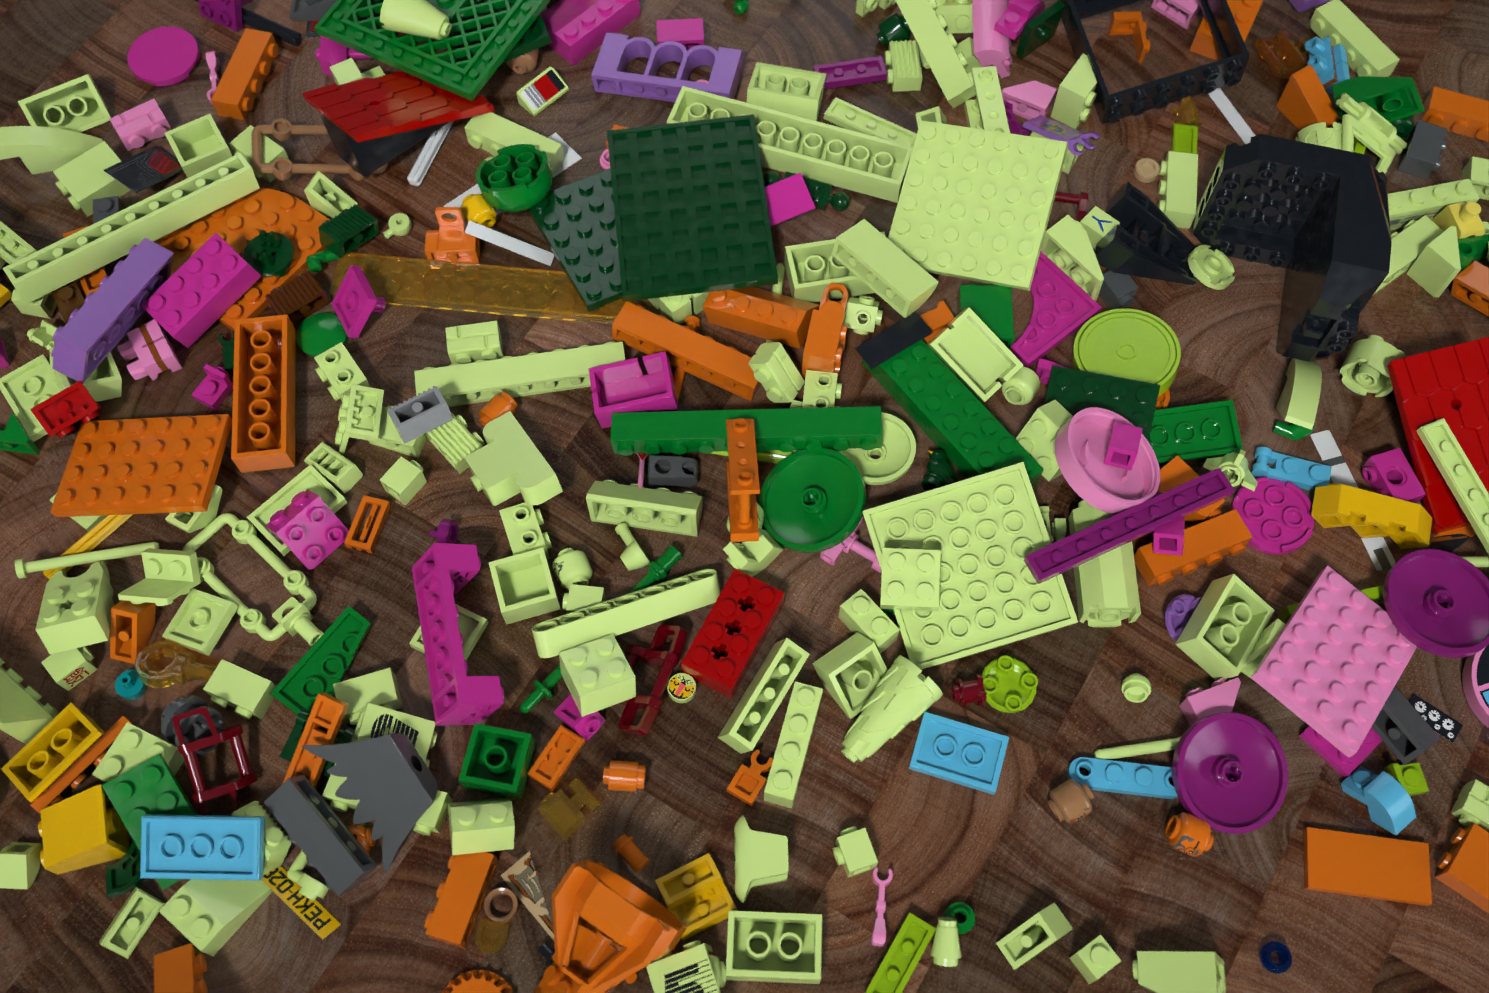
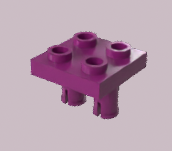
M198 0L200 16L238 32L243 29L241 7L251 3L253 0Z

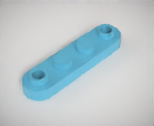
M1079 757L1073 760L1067 769L1068 780L1074 779L1080 785L1085 782L1090 790L1165 799L1178 798L1175 787L1168 781V778L1172 777V767ZM1079 768H1086L1089 773L1088 776H1083Z

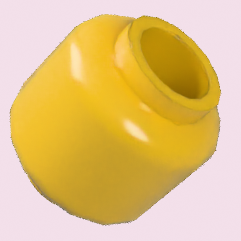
M469 194L463 199L460 209L467 225L469 221L488 228L495 224L497 211L485 200L482 194Z

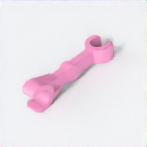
M215 51L206 52V60L211 72L209 77L212 89L207 92V98L211 105H213L211 98L220 82L217 74L219 72L220 60L216 57Z
M875 867L872 880L878 886V900H876L877 918L873 926L872 945L882 947L886 941L885 919H883L886 909V900H884L885 887L891 883L893 872L888 868V878L880 880L877 876L878 867Z

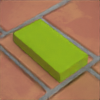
M1174 123L1171 133V151L1197 154L1198 126Z

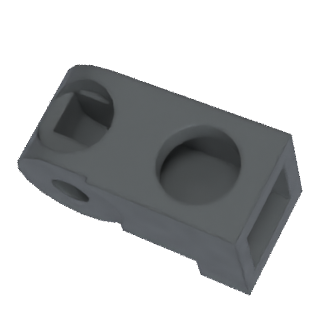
M649 455V489H657L659 486L692 487L698 483V462L695 459L681 456Z

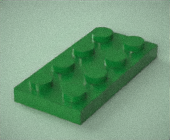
M1233 400L1155 410L1149 443L1154 450L1158 463H1169L1177 455L1183 461L1225 456L1228 453H1238L1240 450H1243Z
M161 753L102 785L140 852L141 820L143 815H197ZM156 878L162 890L182 880Z

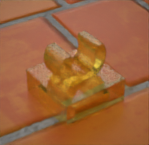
M1191 96L1181 99L1182 107L1178 106L1172 110L1175 116L1183 114L1180 120L1175 121L1176 124L1202 125L1197 104Z

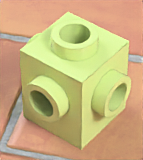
M870 296L849 297L844 325L854 329L853 332L858 334L874 333L875 325L880 326L883 310H878L880 302L874 301L875 298Z

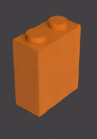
M1474 823L1464 829L1458 828L1452 835L1450 842L1453 845L1450 851H1446L1438 860L1437 866L1440 869L1435 878L1489 914V832Z

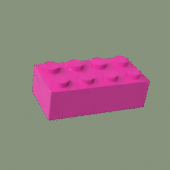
M215 233L141 306L174 339L189 348L261 275Z

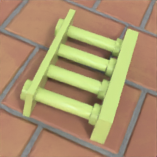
M996 66L972 68L971 73L976 99L965 100L964 109L968 127L1010 133Z

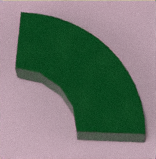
M134 840L127 853L118 862L105 867L106 894L110 899L128 893L147 879L140 878L141 852Z

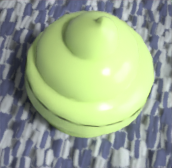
M1134 673L1123 680L1121 690L1127 700L1140 703L1145 701L1150 695L1151 684L1143 675Z

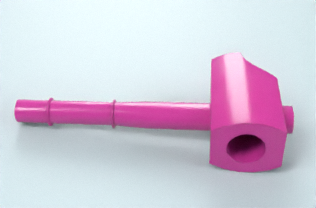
M320 36V48H316V59L320 62L322 72L331 77L333 75L330 66L349 58L374 59L323 36Z

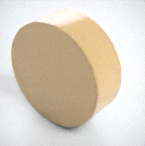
M1150 158L1140 159L1134 168V176L1144 183L1155 181L1159 174V164Z

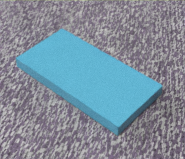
M143 815L141 820L140 878L259 881L264 876L265 816Z

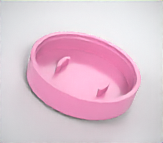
M1097 407L1086 408L1068 420L1059 429L1055 439L1056 460L1068 484L1087 503L1110 514L1121 513L1151 499L1159 488L1160 468L1150 443L1141 434L1138 454L1132 470L1104 464L1114 422L1134 425L1113 411Z

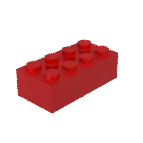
M734 568L681 662L682 673L689 674L695 681L733 699L784 605L785 592ZM737 631L733 635H729V632ZM717 655H724V656H725V657L721 656V657L719 658V660H718V659H715V656H717Z

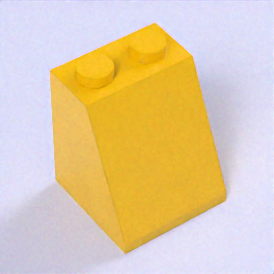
M102 784L40 810L41 821L38 822V831L43 841L40 861L44 869L58 875L119 859L129 850L128 830L104 791Z

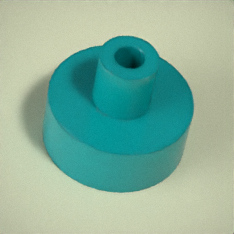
M136 670L124 671L115 681L116 692L124 699L130 701L141 698L148 688L146 677Z

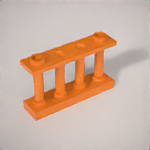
M754 419L726 420L729 462H726L730 539L731 542L759 541L756 494H760Z

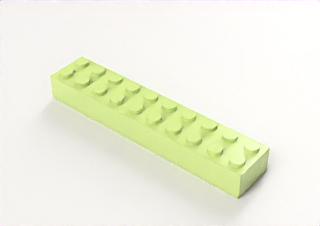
M682 86L666 124L754 114L762 167L785 173L786 171L793 174L801 173L803 177L898 203L913 149L909 145Z

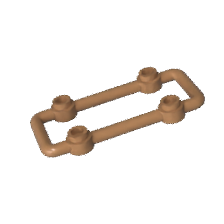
M277 119L272 124L258 125L252 130V166L259 173L274 174L275 177L282 181L288 180L293 174H315L317 171H320L322 174H350L357 181L366 178L349 164H292L287 158H277L272 164L262 163V134H273L277 140L284 142L289 140L292 135H329L325 125H291L286 119ZM388 163L371 174L383 173L388 168Z

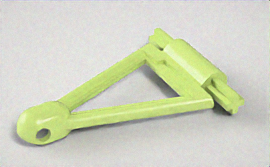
M1346 93L1342 94L1341 99L1336 101V104L1347 113L1342 116V150L1353 152L1355 137L1380 157L1376 169L1378 172L1386 174L1396 153H1402V149L1407 148V143L1396 135L1397 129L1367 103H1357Z

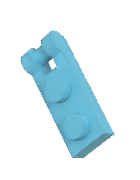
M1257 447L1254 457L1256 463L1253 464L1252 475L1256 477H1267L1268 479H1276L1286 483L1289 481L1298 488L1315 492V487L1327 486L1330 482L1331 466L1272 452L1267 447ZM1267 463L1273 464V468H1269Z

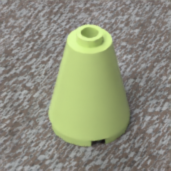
M426 0L383 1L380 12V22L384 23L381 26L383 29L437 40L447 37L450 33L451 23H449V17Z

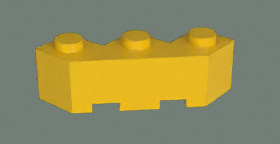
M1331 483L1327 486L1315 487L1311 516L1323 528L1351 526L1362 539L1390 536L1401 549L1429 547L1432 517L1421 504L1344 484Z

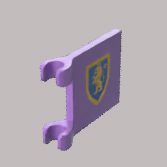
M1044 116L1028 120L1022 126L1050 139L1068 142L1069 150L1077 156L1083 154V151L1077 149L1078 142L1087 149H1094L1096 145L1090 143V137L1100 138V134L1097 132L1082 133Z

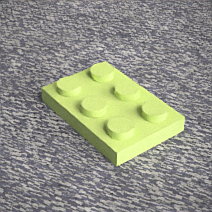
M42 354L0 378L2 394L33 441L40 439L48 433L30 409L60 392L50 368V362Z
M311 464L247 516V519L283 556L291 550L281 539L272 534L265 525L270 522V518L274 513L284 510L292 503L291 500L296 494L309 489L317 494L334 514L348 503Z

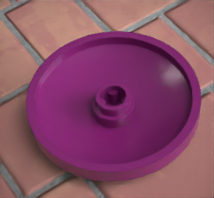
M1423 549L1405 555L1389 570L1383 586L1384 604L1393 624L1411 643L1426 652L1446 658L1468 657L1489 645V580L1477 567L1453 553L1436 549Z
M1216 713L1199 719L1184 732L1174 752L1172 777L1177 796L1188 813L1208 822L1211 830L1241 834L1262 827L1278 812L1287 792L1288 766L1279 741L1261 722L1244 714Z

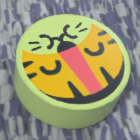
M686 673L675 674L668 682V694L677 703L691 701L696 694L695 680Z

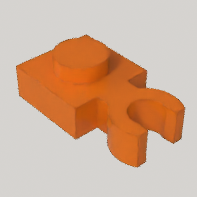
M758 749L751 756L750 768L742 764L727 787L728 793L751 807L767 783V779L761 775L771 769L773 758L770 757L766 764L760 765L757 762V758L760 756Z

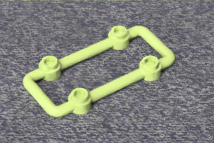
M224 513L218 516L182 549V551L194 552L224 525L228 524L232 527V535L237 542L249 544L284 578V586L291 594H300L305 598L302 603L309 611L316 604V594L309 587V580L305 574L299 570H291L257 537V530L251 522L239 520L231 513ZM197 557L201 582L205 581L221 598L229 600L239 607L236 613L241 617L240 624L247 632L257 633L266 641H275L287 632L281 623L270 630L266 626L265 616L257 609H249L214 574V566L208 559Z

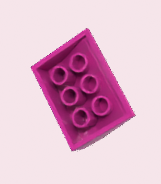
M560 0L541 14L552 41L547 45L573 66L602 45L606 32L616 34L641 15L639 0Z

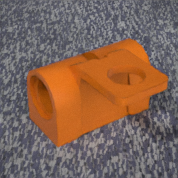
M459 207L435 208L439 230H427L425 238V254L429 265L479 264L480 238L465 233L466 228L461 209ZM445 213L454 214L456 218L447 219L442 215Z

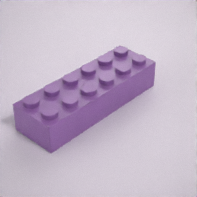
M144 238L139 245H133L128 253V257L116 264L114 272L110 277L105 276L99 285V289L95 293H89L84 301V305L71 313L68 323L64 327L59 326L53 335L55 345L51 353L53 357L52 369L84 383L145 313L146 310L141 305L169 279L174 253L147 238Z

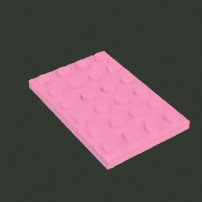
M1327 565L1321 570L1250 678L1350 758L1360 748L1417 646L1400 633L1385 610Z

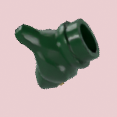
M929 450V462L926 466L927 473L921 482L923 489L929 491L959 482L950 464L947 462L945 452L942 450Z

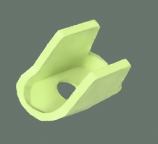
M742 815L734 827L735 894L745 904L751 888L786 881L789 866L788 838L784 835L753 831L749 828L744 815Z

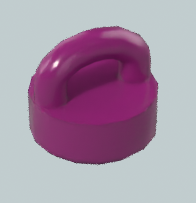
M442 519L438 527L429 530V535L437 538L438 543L455 544L458 538V525L455 520Z

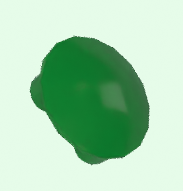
M324 312L311 315L305 319L298 327L296 333L297 345L304 353L315 357L341 342L344 344L349 339L338 316Z

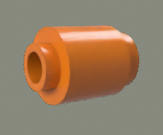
M501 392L499 395L496 394L478 412L480 416L479 422L485 427L490 421L509 411L514 414L517 403L505 392Z
M611 760L610 766H604L603 784H608V790L637 792V789L645 788L646 765H639V762Z

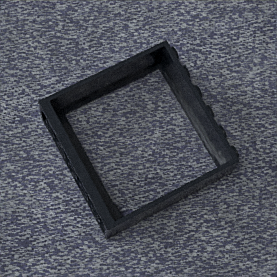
M1060 0L1065 5L1061 19L1077 61L1082 54L1087 55L1097 81L1094 90L1097 95L1093 103L1101 124L1108 122L1116 123L1124 117L1138 116L1153 108L1160 109L1176 101H1186L1192 96L1201 93L1209 94L1220 87H1231L1242 79L1250 55L1227 1L1198 0L1222 60L1109 95L1081 19L1141 0Z

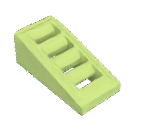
M321 442L304 459L307 465L311 464L327 481L343 493H347L363 477L362 472L354 463L324 442ZM326 454H329L320 464H317Z

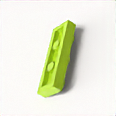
M909 912L865 993H902L936 928Z

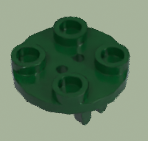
M261 230L260 234L246 245L243 259L261 277H282L286 274L287 268L290 267L294 260L295 250L291 241L285 235L274 231L266 233L265 230Z

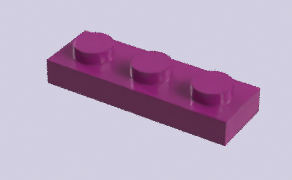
M882 56L813 66V72L826 74L824 89L884 81L887 79V71Z

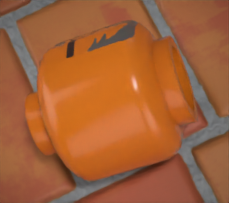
M1181 812L1177 816L1173 815L1165 828V836L1168 838L1169 845L1173 849L1189 856L1197 857L1204 851L1207 852L1214 841L1210 824L1188 812Z

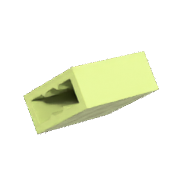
M105 141L53 171L59 180L55 183L64 196L69 193L70 197L67 198L76 211L82 209L87 217L93 214V199L113 196L121 197L131 191L103 171L121 162Z

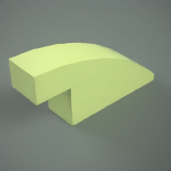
M41 126L0 127V160L20 157L32 175L55 171L100 144L103 140L91 135L59 128Z
M1292 358L1285 374L1288 379L1276 408L1284 421L1312 430L1321 392V366L1313 361L1308 362Z

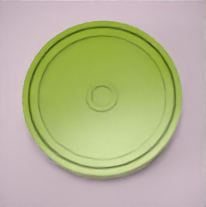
M1112 309L1095 315L1080 328L1074 341L1072 368L1160 385L1159 397L1170 388L1176 378L1181 357L1180 343L1171 327L1157 316L1137 309Z

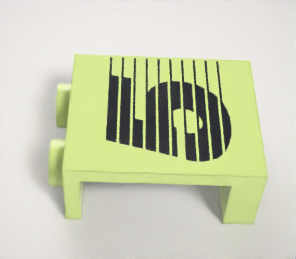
M367 703L361 709L352 742L373 739L393 733L407 735L429 768L430 760L426 759L429 748L432 749L436 742L437 732L434 731L436 722Z
M700 940L682 946L683 951L675 955L669 952L647 966L654 993H721L708 954L713 952L712 947L705 943L701 944Z

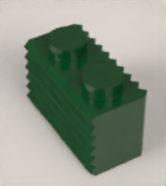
M356 204L349 209H344L338 216L331 218L330 221L323 222L318 228L321 245H324L325 248H328L329 251L339 258L344 257L379 234L378 219Z

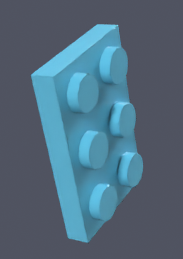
M924 712L909 769L994 795L1009 737Z

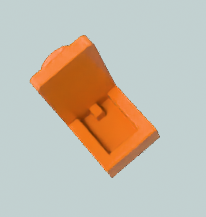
M1141 11L1113 12L1108 27L1109 35H1132L1138 63L1143 62L1146 53L1150 51V40L1146 38L1147 26L1146 21L1142 19Z

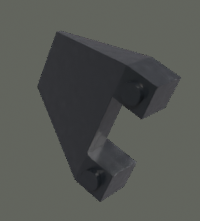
M1127 182L1108 201L1105 213L1119 221L1120 224H1117L1097 243L1095 255L1098 263L1114 273L1194 285L1197 282V278L1189 268L1188 256L1196 246L1147 195Z

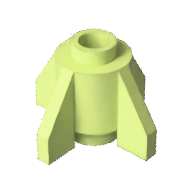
M1240 450L1238 453H1228L1224 457L1207 458L1203 465L1204 468L1210 471L1220 467L1232 487L1241 484L1254 491L1258 484L1248 469L1249 464L1244 457L1246 451Z

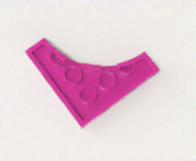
M1041 251L1030 288L1032 298L1031 320L1023 335L1010 347V351L1027 368L1080 329L1089 319L1099 314L1102 309L1095 300Z

